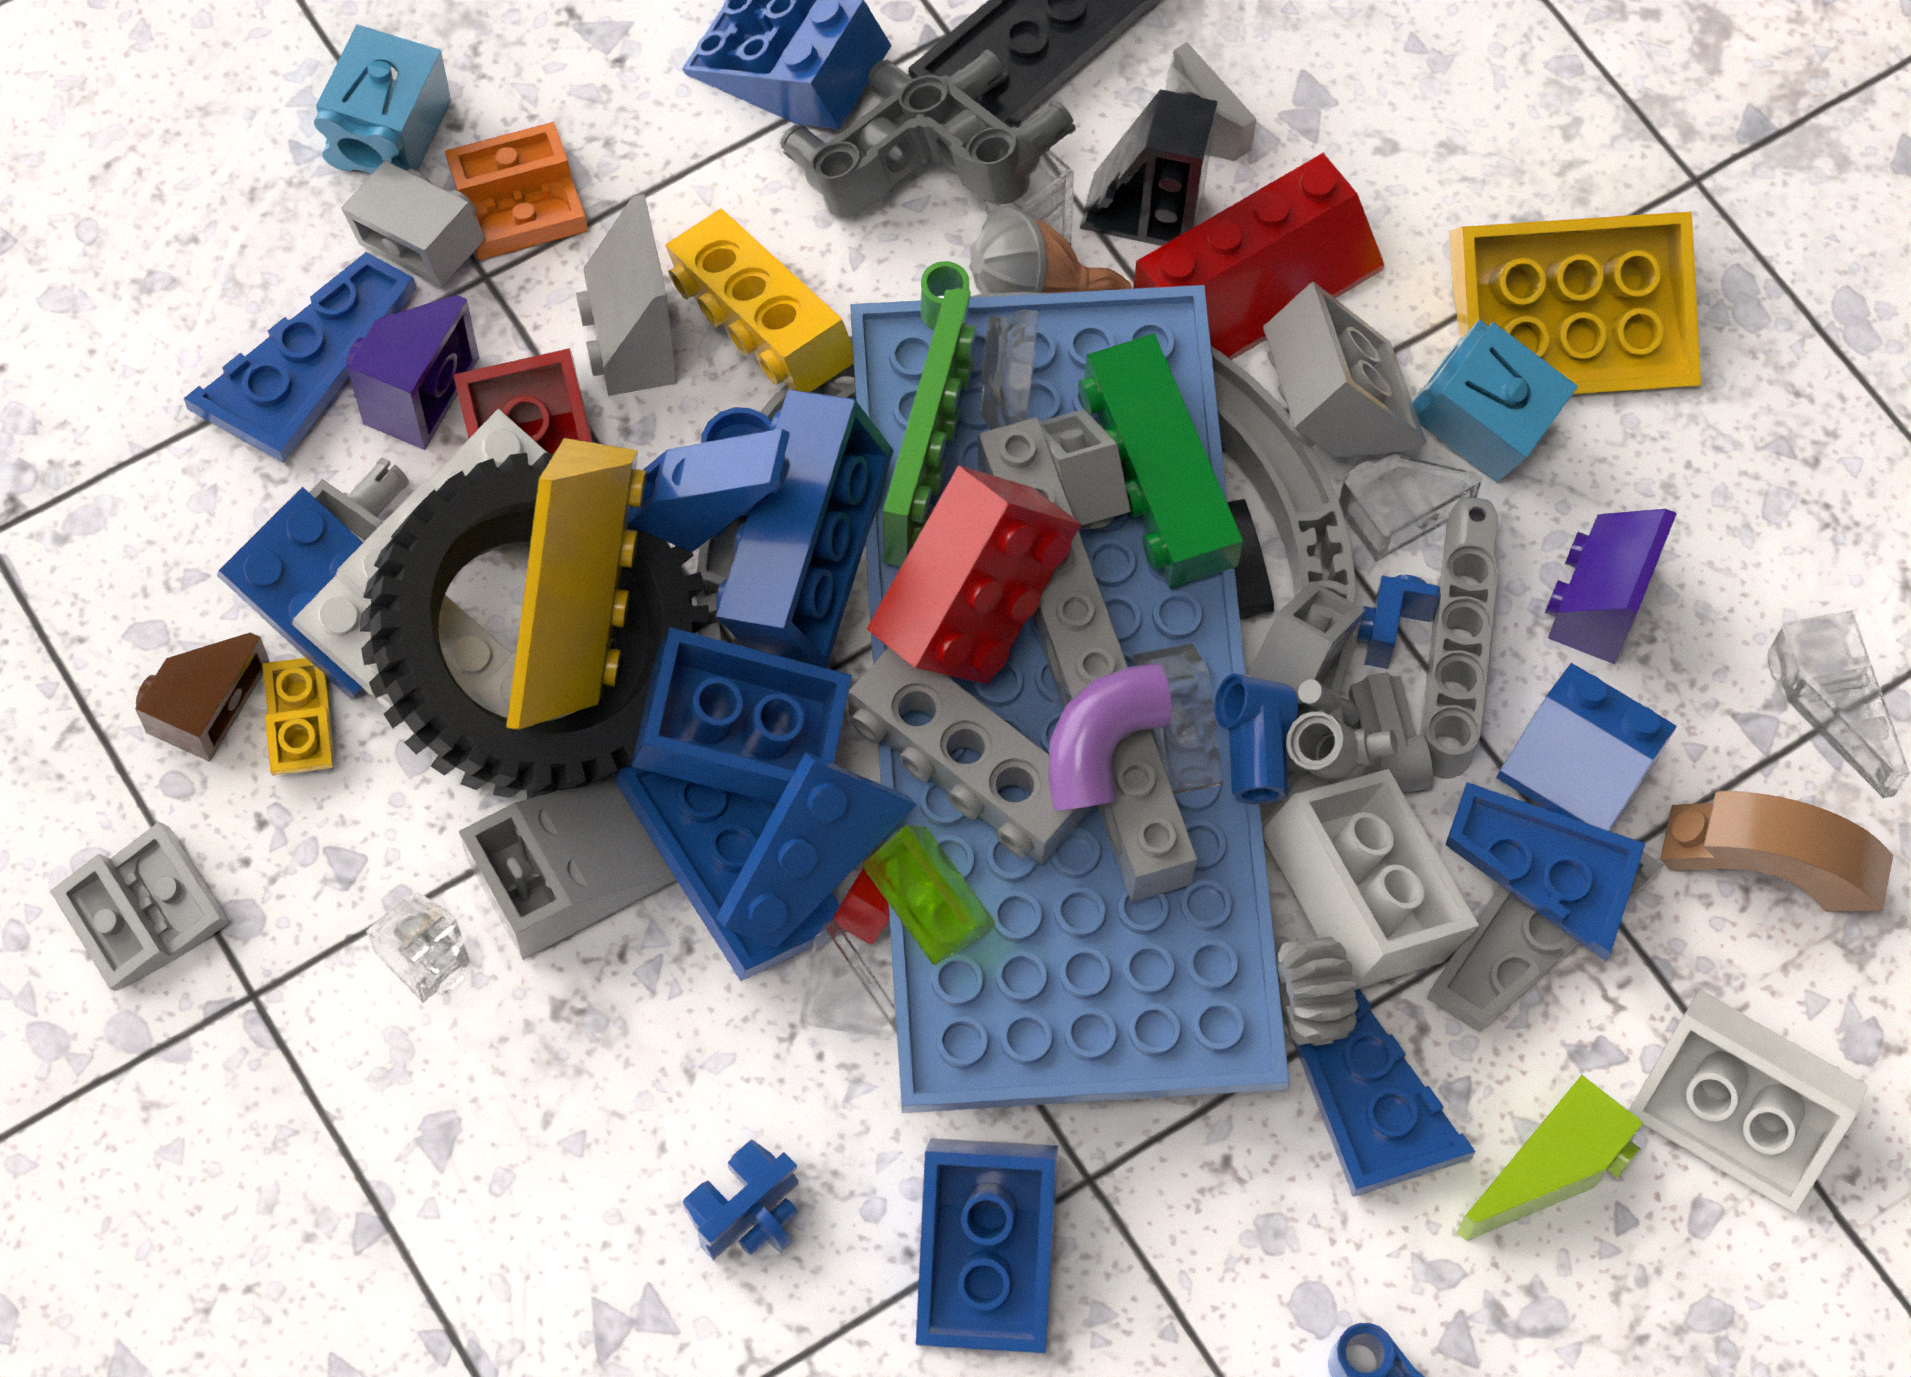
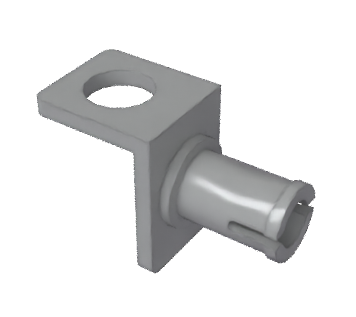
M380 458L376 462V466L350 494L342 493L324 479H321L309 493L349 530L363 540H366L383 523L377 516L402 489L409 485V480L404 472L395 464L388 470V467L391 465L390 461Z

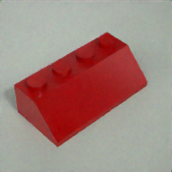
M1323 152L1137 260L1133 289L1204 285L1211 347L1223 353L1230 360H1233L1265 341L1267 338L1263 326L1312 281L1336 299L1383 271L1385 264L1358 193Z

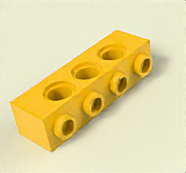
M722 208L665 244L674 266L668 270V274L677 291L686 300L693 296L697 300L704 316L715 328L721 324L725 326L732 342L744 356L753 353L757 357L761 369L774 385L783 382L790 390L810 393L854 363L853 346L843 319Z

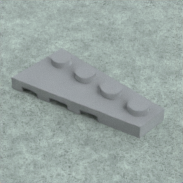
M1645 852L1642 854L1628 901L1652 881L1664 866L1663 863ZM1501 885L1478 917L1479 927L1458 947L1427 996L1428 1000L1479 1032L1485 1029L1580 944Z

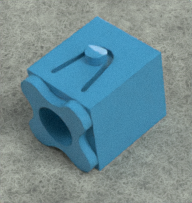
M356 24L316 104L318 114L314 120V126L327 139L326 146L322 152L323 159L331 166L343 171L361 170L373 174L384 161L405 171L409 169L418 171L451 103L441 50ZM391 67L398 73L396 79H393Z
M1478 319L1466 335L1461 337L1450 349L1412 403L1421 426L1498 483L1529 456L1578 386L1496 323L1492 322L1488 326Z

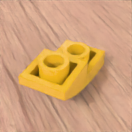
M306 658L262 663L267 705L265 724L271 775L334 768L328 678Z

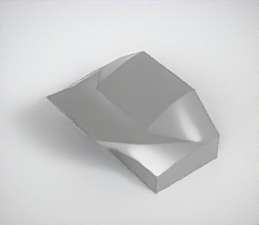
M1188 42L1176 48L1171 58L1165 90L1177 93L1182 91L1192 92L1202 98L1218 101L1210 156L1231 161L1237 160L1252 150L1257 119Z

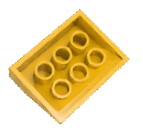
M1692 211L1462 226L1449 230L1452 288L1460 338L1466 335L1478 319L1488 326L1494 322L1576 384L1578 387L1573 394L1701 385Z
M564 438L539 478L507 728L522 729L598 705L605 685L616 686L621 650L611 649L614 626L624 628L630 594L627 590L619 589L622 567H633L638 539V531L627 529L630 506L641 507L646 483V470L636 469L638 450Z

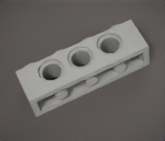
M888 647L848 691L850 721L864 738L874 744H878L881 740L900 754L898 759L910 774L924 782L929 778L948 792V800L960 813L973 820L978 816L997 830L996 836L1002 845L1020 858H1025L1028 854L1039 864L1043 865L1090 811V806L1067 810H1053L1048 780L1049 755L944 674L916 669ZM919 710L926 712L933 719L925 725L912 726L905 723L901 718L910 711ZM959 748H971L977 751L981 758L971 764H961L954 761L949 755ZM1017 785L1026 789L1030 796L1021 802H1009L1003 799L998 792L1006 786Z

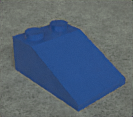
M930 1138L924 1156L915 1345L1046 1353L1058 1146Z

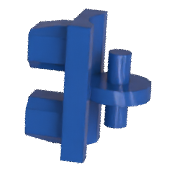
M749 1140L727 1162L728 1169L745 1186L728 1201L707 1180L697 1186L683 1200L684 1210L697 1229L700 1247L713 1261L752 1225L754 1227L738 1241L742 1249L750 1256L766 1241L781 1253L792 1243L783 1226L798 1213L796 1207L785 1198L771 1212L769 1210L799 1184V1180L794 1174V1171L798 1169L797 1164L785 1152L776 1158L757 1142Z

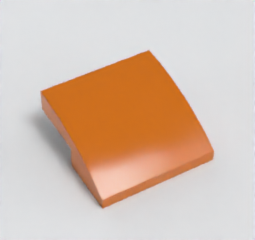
M554 122L444 150L455 189L464 194L477 210L475 217L485 237V240L475 250L478 261L588 231L586 216L574 186L568 159Z

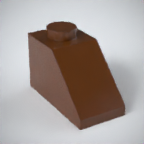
M249 632L166 658L157 674H151L143 681L136 696L135 710L145 732L210 762L263 675L262 663L270 662L261 637Z

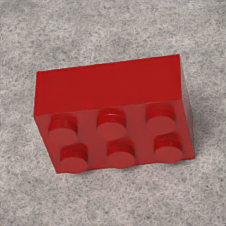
M958 465L866 629L916 669L990 684L995 674L1005 665L1009 656V650L1026 620L1036 611L1040 602V596L1057 566L1068 556L1071 542L1082 524L1033 487Z

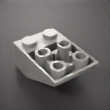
M617 775L602 781H596L584 787L559 790L514 802L458 831L466 859L522 960L676 881V878L616 785L615 779Z

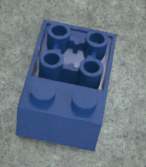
M725 0L721 10L704 36L697 43L696 48L682 70L689 77L792 123L840 129L868 85V74L872 67L884 59L892 45L865 0Z

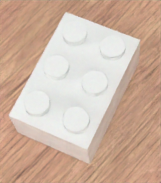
M1389 769L1293 794L1262 830L1267 846L1318 937L1332 936L1336 942H1340L1345 948L1347 960L1352 964L1353 981L1357 985L1355 989L1443 963L1479 927L1477 920Z

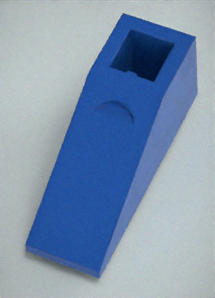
M776 429L667 449L643 469L646 470V483L642 505L640 508L631 507L628 525L689 552H694L713 536L719 537L726 526L740 515H747L754 505L768 493H776L781 488L790 467V460L785 457L790 432L784 429Z

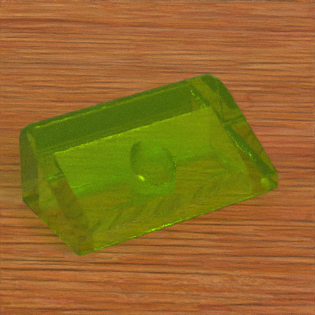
M906 825L862 864L864 870L933 965H938L987 933L996 924L933 835L924 826Z

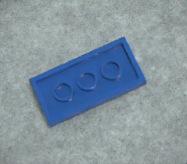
M631 765L618 770L615 779L616 785L740 982L846 931L833 923L835 920L833 916L840 904L832 892L777 948L724 928L716 916L776 807L775 803L631 767Z

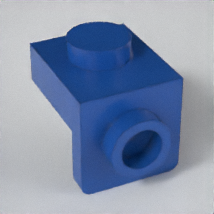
M1382 575L1374 607L1363 606L1365 612L1359 623L1357 641L1368 643L1364 665L1388 669L1396 643L1399 618L1404 617L1425 622L1432 621L1439 601L1441 590L1439 586L1427 584L1423 579L1412 575H1398L1395 577Z

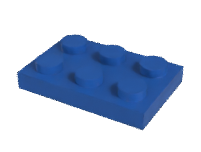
M302 486L218 570L216 576L308 661L322 671L347 697L352 699L363 687L296 629L292 623L298 613L336 576L337 569L363 542Z

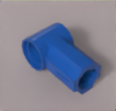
M1234 673L1228 675L1221 682L1214 703L1216 721L1219 726L1229 730L1232 794L1235 795L1237 802L1246 804L1278 802L1288 797L1285 736L1297 716L1298 700L1293 687L1284 683Z

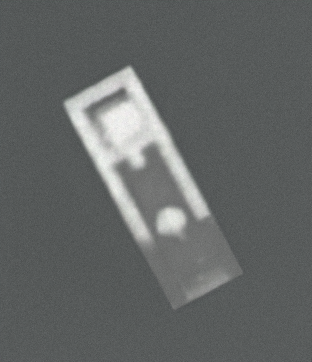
M1853 610L1783 623L1774 642L1768 649L1767 659L1772 678L1775 682L1782 683L1788 702L1883 799L1894 797L1910 774Z

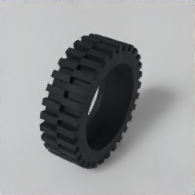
M527 453L510 454L499 467L496 466L494 458L477 463L466 476L463 471H460L447 479L437 491L434 489L392 534V539L381 550L373 565L378 567V570L367 581L363 598L371 599V604L361 613L360 631L371 632V639L361 648L364 666L376 664L379 672L369 682L375 698L388 693L393 706L383 715L391 727L395 728L405 721L414 734L404 743L416 755L424 748L429 747L438 755L430 767L444 776L454 768H458L465 772L460 783L461 785L478 790L489 782L495 784L494 796L511 798L521 790H527V799L557 790L584 787L611 777L619 769L630 765L633 759L656 653L667 631L671 627L696 634L698 630L710 622L709 605L693 606L692 598L705 589L701 572L684 576L680 567L694 556L693 552L678 546L670 548L666 541L628 525L627 529L638 531V539L633 567H622L619 589L630 592L624 628L616 626L613 628V649L621 650L620 667L616 686L605 685L598 705L576 711L559 719L541 722L522 729H513L506 727L507 718L483 708L463 691L452 676L441 650L439 616L444 596L457 573L480 555L505 547H530L539 478L554 454L543 453L533 465L528 464Z

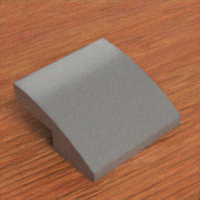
M157 822L113 857L108 858L101 854L96 855L50 890L106 984L114 991L157 971L189 952L230 923L171 828L161 822Z

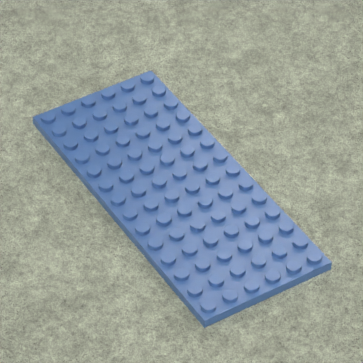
M1204 285L970 298L967 324L976 326L975 341L971 353L975 355L974 367L968 389L960 390L957 407H960V416L956 434L952 443L946 441L942 457L943 460H946L942 484L937 496L931 494L927 513L931 514L958 465L979 471L977 466L979 433L1035 417L1038 418V421H1043L1085 409L1080 397L1078 381L1084 379L1087 354L1153 333L1157 337L1227 502ZM921 300L850 304L856 401L894 450L865 543L870 621L901 568L883 563V509L934 330L927 327L921 318ZM1097 413L1091 414L1093 419L1102 427ZM1129 513L1114 516L1113 521L1106 526L1096 529L1079 528L1078 532L1127 667L1159 663L1165 671L1168 680L1172 704L1171 722L1168 726L1152 728L1150 730L1197 858L1192 885L1131 903L1097 805L1090 806L1088 814L1043 865L1039 864L1028 854L1025 858H1020L1002 845L996 836L997 830L978 816L973 820L960 813L948 800V792L930 778L924 782L910 774L898 759L900 754L881 740L878 743L880 783L907 795L917 804L884 838L902 1113L1286 1090L1288 1087L1289 1075L1260 804L1237 802L1235 795L1232 794L1229 730L1219 726L1214 712L1215 697L1221 682L1230 674L1246 675L1235 569H1228L1169 589L1162 569L1154 571L1147 560L1142 537L1147 535L1140 516L1131 518ZM1030 617L1026 620L1011 646L1005 665L995 674L990 684L949 675L946 676L1049 755V741L1061 717L1063 707ZM871 633L874 663L888 646ZM914 710L903 715L901 719L909 725L922 726L929 723L933 718L926 712ZM959 748L949 755L954 761L961 764H971L981 758L980 754L971 748ZM1017 785L1006 786L998 792L1003 799L1009 802H1021L1030 796L1026 789Z

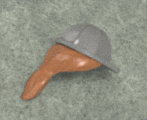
M998 206L991 211L983 224L980 235L970 248L971 262L969 269L972 272L977 289L982 294L1009 292L1066 293L1132 289V285L1127 279L1110 268H1088L1080 264L1075 252L1064 237L1050 225L1032 218L1027 212L1017 207Z

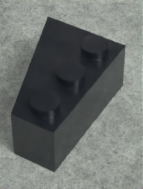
M1160 89L1094 172L1079 229L1163 246L1197 225L1204 197L1218 101L1202 98L1192 92L1182 91L1177 93Z

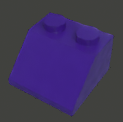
M454 295L376 319L365 338L359 337L354 341L347 355L346 368L364 425L425 450L458 395L453 374L473 370L479 360L467 299Z
M1668 509L1597 514L1589 535L1578 531L1565 561V565L1575 568L1569 584L1560 580L1557 581L1545 610V614L1556 617L1548 639L1615 665L1638 613L1677 513Z

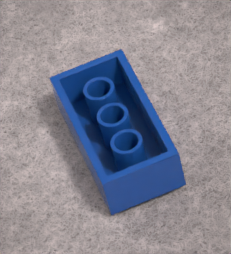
M788 389L782 409L777 411L773 417L770 431L784 429L790 432L785 457L790 460L789 471L781 488L776 493L770 492L759 500L748 513L746 522L739 526L734 542L735 557L728 579H725L718 589L716 617L747 648L827 668L894 450L855 399Z

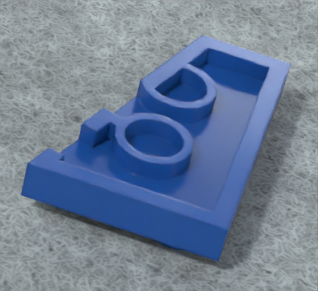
M1467 782L1445 845L1607 962L1646 843Z

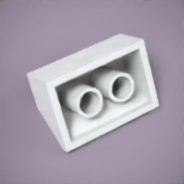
M1699 989L1628 1111L1644 1122L1643 1125L1796 1214L1858 1114L1869 1086Z

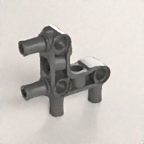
M984 50L979 57L951 77L947 75L942 77L925 75L913 79L892 61L882 60L872 67L868 74V83L871 85L870 88L873 92L885 99L883 102L828 143H824L804 125L798 124L790 127L784 133L780 144L784 150L783 153L805 170L807 182L822 195L829 212L836 217L849 218L866 211L872 204L893 191L892 185L920 164H929L931 161L934 163L942 161L959 175L962 184L966 188L983 197L986 201L1000 205L1012 203L1027 192L1030 185L1029 175L1037 169V165L1040 162L1039 157L1049 151L1051 147L1068 134L1075 132L1076 126L1072 123L1074 120L1070 112L1057 100H1053L1049 103L1048 107L1019 128L1007 126L979 105L977 101L982 96L1007 80V74L1003 72L1005 69L1001 61L991 51Z

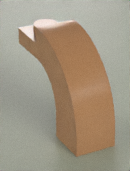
M1716 791L1713 803L1672 805L1660 860L1670 870L1742 869L1769 874L1800 887L1826 912L1883 911L1893 854L1866 829L1826 809L1797 800L1762 793Z

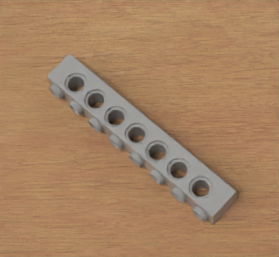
M1037 417L978 434L977 466L979 472L1033 487L1073 517ZM1077 532L1071 542L1068 556L1057 566L1040 596V602L1036 611L1031 616L1063 710L1092 680L1127 668L1080 534ZM1140 730L1125 735L1116 744L1111 760L1116 801L1097 806L1131 903L1192 885L1197 858L1151 730Z

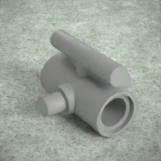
M1308 679L1300 684L1298 688L1300 700L1318 712L1312 711L1301 715L1292 723L1287 733L1286 741L1287 772L1297 771L1300 776L1314 774L1330 784L1379 772L1381 757L1397 754L1398 744L1393 730L1371 733L1369 728L1354 730L1351 727L1360 718L1359 709L1354 704L1313 679Z

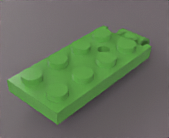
M940 261L930 265L924 271L921 278L920 314L925 325L934 330L883 509V563L901 567L931 515L927 513L931 494L938 495L945 471L946 460L942 459L946 441L953 442L958 426L960 407H957L960 390L968 389L974 367L975 355L971 353L975 341L976 326L967 324L968 305L971 297L969 276L960 265L950 261Z

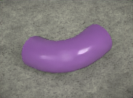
M1159 663L1127 667L1092 680L1065 706L1049 741L1048 780L1053 810L1075 809L1116 801L1111 770L1112 753L1116 744L1125 735L1140 730L1168 726L1171 722L1172 704L1169 684L1165 671Z

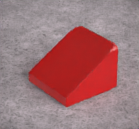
M878 849L877 852H872L833 916L835 918L833 923L868 944L875 943L889 922L885 852L881 849Z

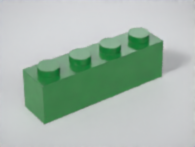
M1155 333L1087 354L1084 379L1078 381L1080 397L1085 410L1090 415L1097 413L1103 429L1117 443L1131 511L1128 513L1131 518L1140 516L1147 535L1142 537L1143 547L1151 568L1154 571L1162 569L1170 589L1238 567L1243 539Z

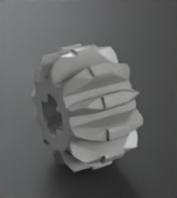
M1317 935L1296 938L1294 942L1282 943L1280 950L1276 952V963L1284 1032L1297 1045L1312 1043L1313 1046L1333 1043V1040L1347 1038L1349 1032L1353 1031L1356 1024L1355 1012L1358 1008V1003L1355 998V988L1357 985L1353 981L1352 964L1347 960L1345 948L1340 942H1336L1332 936L1318 938Z

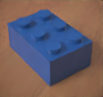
M670 627L656 653L631 767L777 804L805 752L834 764L852 675Z

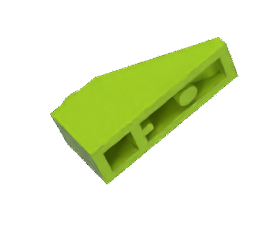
M1581 1075L1468 1211L1456 1233L1468 1241L1595 1188L1607 1172H1610L1618 1179L1641 1150L1632 1141L1644 1122L1585 1076Z

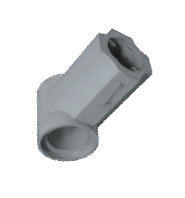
M1388 672L1369 675L1358 683L1351 684L1348 693L1350 702L1360 712V718L1356 723L1357 729L1369 728L1371 733L1393 730L1396 735L1398 752L1396 755L1381 757L1380 771L1389 769L1402 793L1430 789L1433 785L1430 751L1424 736L1416 735L1401 676H1392Z

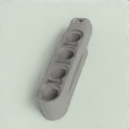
M1473 497L1461 498L1452 508L1447 520L1442 569L1438 583L1441 590L1433 617L1420 735L1424 736L1430 751L1433 776L1442 779L1460 776L1469 768L1481 736L1499 572L1498 561L1494 556L1498 515L1491 501ZM1456 576H1471L1474 579H1476L1479 584H1463L1456 578ZM1457 627L1466 629L1473 635V638H1458L1449 629ZM1446 681L1461 683L1468 692L1460 694L1451 692L1443 683ZM1440 735L1455 737L1463 747L1458 749L1444 747L1438 742L1436 737Z

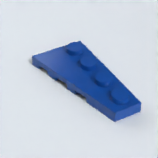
M365 252L310 296L311 303L292 319L288 320L284 317L267 331L269 337L246 356L240 352L222 367L223 374L206 388L203 389L199 385L183 399L187 410L284 463L350 377L346 368V359L354 341L359 337L365 338L376 319L400 312L416 291L414 277Z

